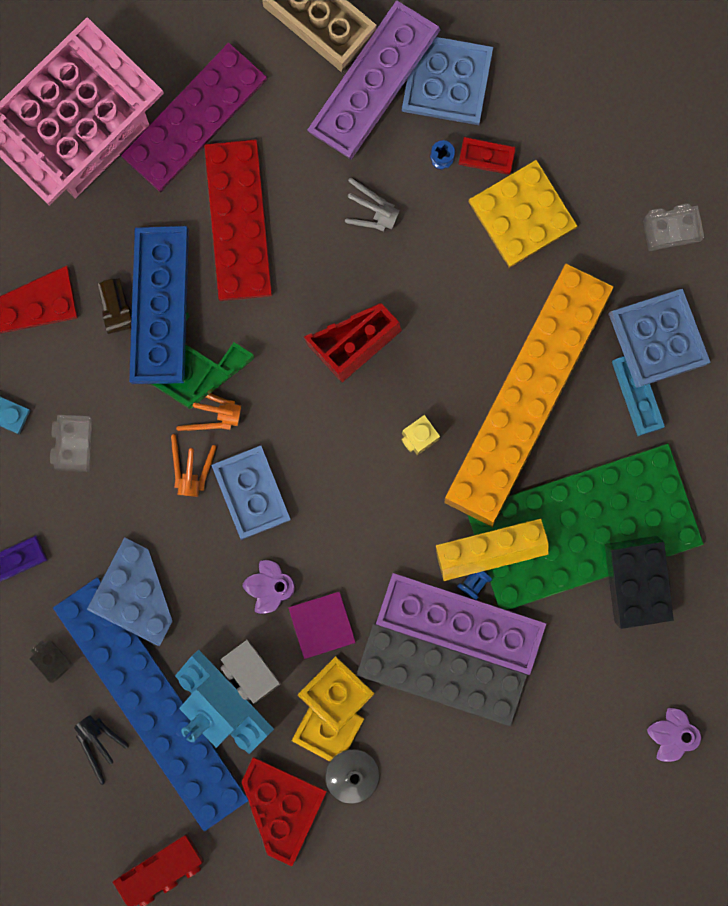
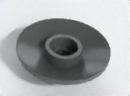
M357 749L342 751L334 756L327 766L325 774L326 785L330 793L339 801L344 803L364 801L372 795L378 785L379 770L377 764L364 751ZM358 774L357 782L351 783L350 776Z

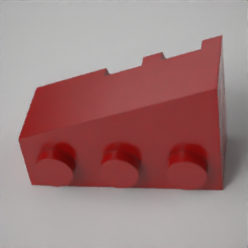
M382 303L350 316L351 318L336 325L335 323L331 324L326 329L315 334L310 333L304 336L309 348L342 383L402 331L399 321Z

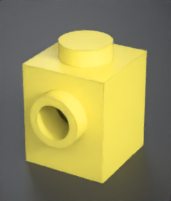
M423 415L402 431L404 437L401 440L409 452L414 450L419 455L439 441L440 436L426 416Z

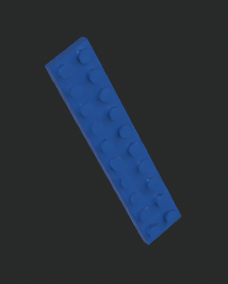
M97 577L54 606L53 609L202 830L206 831L249 800L203 733L193 743L186 740L193 731L185 737L182 735V728L191 722L179 709L183 702L138 635L87 610L101 583Z

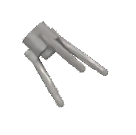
M349 178L348 181L378 202L379 206L352 193L348 194V198L375 211L373 219L378 222L346 218L345 223L376 228L383 232L385 227L392 230L400 210L394 208L395 205L386 202L353 178Z

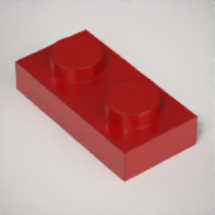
M464 137L458 165L510 175L516 147Z

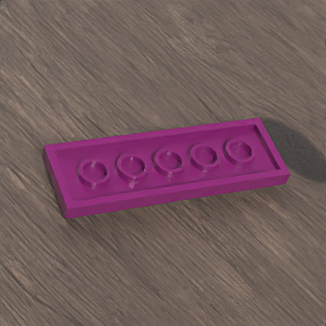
M228 42L121 155L122 159L161 193L199 153L204 145L216 135L267 81V77Z

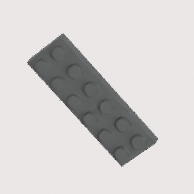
M375 624L372 626L357 672V676L507 726H511L527 676L526 674Z

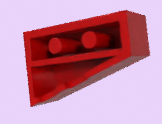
M185 834L113 881V884L127 906H146L155 900L153 895L160 890L166 893L179 885L176 880L183 875L190 878L202 869L199 865L204 860L189 835Z

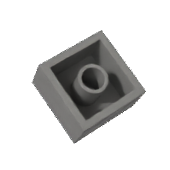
M249 640L244 641L220 659L224 664L220 667L229 680L232 681L235 678L240 685L237 689L238 693L248 702L251 700L253 704H256L281 685L280 681Z

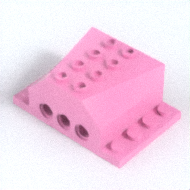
M87 17L0 101V158L49 206L65 190L76 199L150 126L145 111L164 92Z

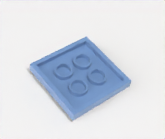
M436 37L407 78L402 112L479 125L493 47Z
M683 289L609 313L636 388L711 363Z

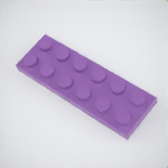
M396 0L307 131L352 160L440 32L439 26Z
M392 573L376 625L530 675L546 623Z

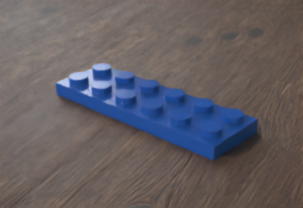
M187 226L135 228L129 378L131 384L184 383L189 229Z

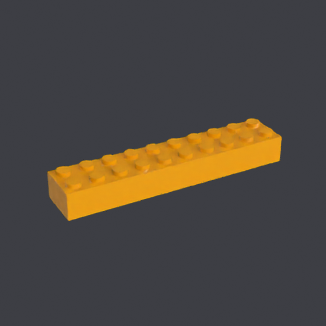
M565 263L445 497V504L493 527L611 296L613 286Z

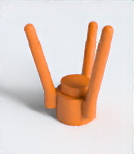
M210 393L206 398L220 403L219 407L200 403H193V407L218 413L217 420L222 422L177 426L176 429L178 431L221 428L230 430L231 425L238 426L241 405L235 404V401L226 400Z
M172 434L171 441L175 471L174 488H178L177 495L198 497L199 490L204 491L205 480L217 447L212 445L199 481L198 475H192L194 449L190 448L188 451L186 474H182L181 479L176 435Z

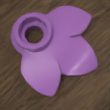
M263 560L259 563L260 573L249 576L242 585L249 595L257 598L255 612L259 614L271 613L277 610L281 601L289 599L295 591L294 580L289 575L283 574L276 562ZM280 582H283L285 586L282 592H279L277 589V585Z
M668 708L666 712L667 721L655 722L647 729L649 736L657 744L661 745L656 758L664 762L679 760L685 751H693L701 743V733L697 727L690 724L687 715L679 709ZM686 732L692 735V740L689 743H685L682 738Z

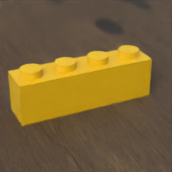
M538 519L436 545V552L443 580L446 581L548 555V540L542 520Z

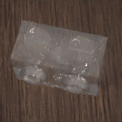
M686 203L675 206V210L664 212V208L649 211V215H646L643 219L649 251L700 242L704 237L698 206L690 207V204Z
M57 415V422H52V437L56 438L55 448H51L50 463L54 464V468L57 471H90L92 418L90 416Z

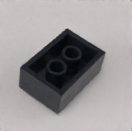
M658 536L604 544L614 622L620 629L674 621L664 541Z

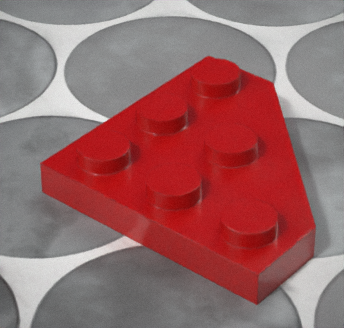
M253 757L241 783L249 800L266 853L272 858L293 866L327 791Z

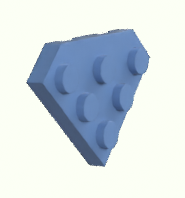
M124 537L87 610L160 646L172 623V618L149 550Z

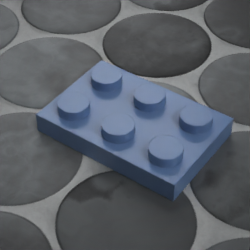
M262 446L211 465L241 540L291 521Z

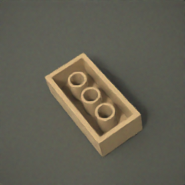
M262 0L265 9L342 73L359 55L376 31L377 25L347 0Z

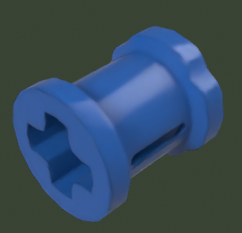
M448 141L436 142L431 149L430 159L432 165L440 170L449 168L454 160L455 149ZM443 151H446L447 157L444 156L442 159H439L438 153L441 154Z
M484 571L470 574L463 584L459 583L457 587L472 599L477 600L479 598L477 594L486 582H490L492 578Z

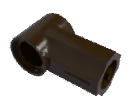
M120 278L108 279L98 283L104 309L102 315L107 334L131 329L132 316L129 306L126 305Z

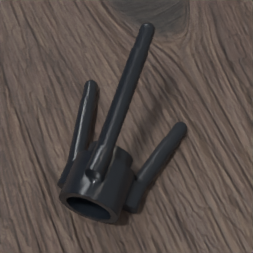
M89 715L80 721L74 729L78 733L76 738L81 743L99 783L103 785L105 783L88 743L93 742L109 764H113V760L98 740L102 735L100 729L123 748L127 749L129 745L105 726L100 718L94 720Z

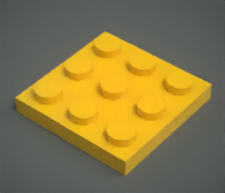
M537 160L475 195L468 201L509 268L577 228L575 221Z

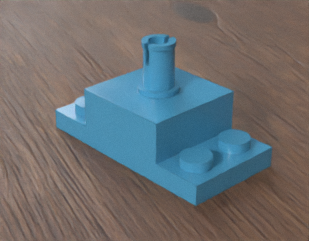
M200 650L195 652L175 675L180 685L191 693L189 698L179 708L191 721L181 730L184 737L193 731L186 739L189 742H195L203 733L217 748L231 735L237 746L250 754L274 730L246 699L244 700L238 690Z

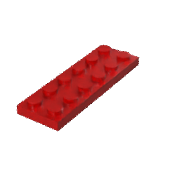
M257 140L205 144L219 301L272 296Z

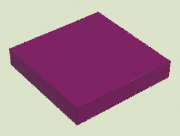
M340 592L288 608L304 659L356 643Z

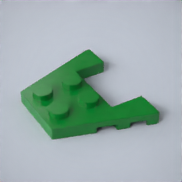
M186 312V321H187L188 318L190 317V315H189V313ZM233 342L220 363L216 364L185 344L184 383L151 385L188 409H191L193 403H198L250 363L255 356Z

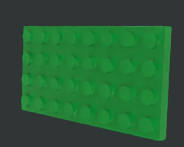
M669 444L508 496L493 527L467 515L474 536L538 519L542 520L548 540V555L486 570L487 575L492 578L490 584L498 608L509 610L608 577L604 544L658 536L664 541L666 557L704 545Z

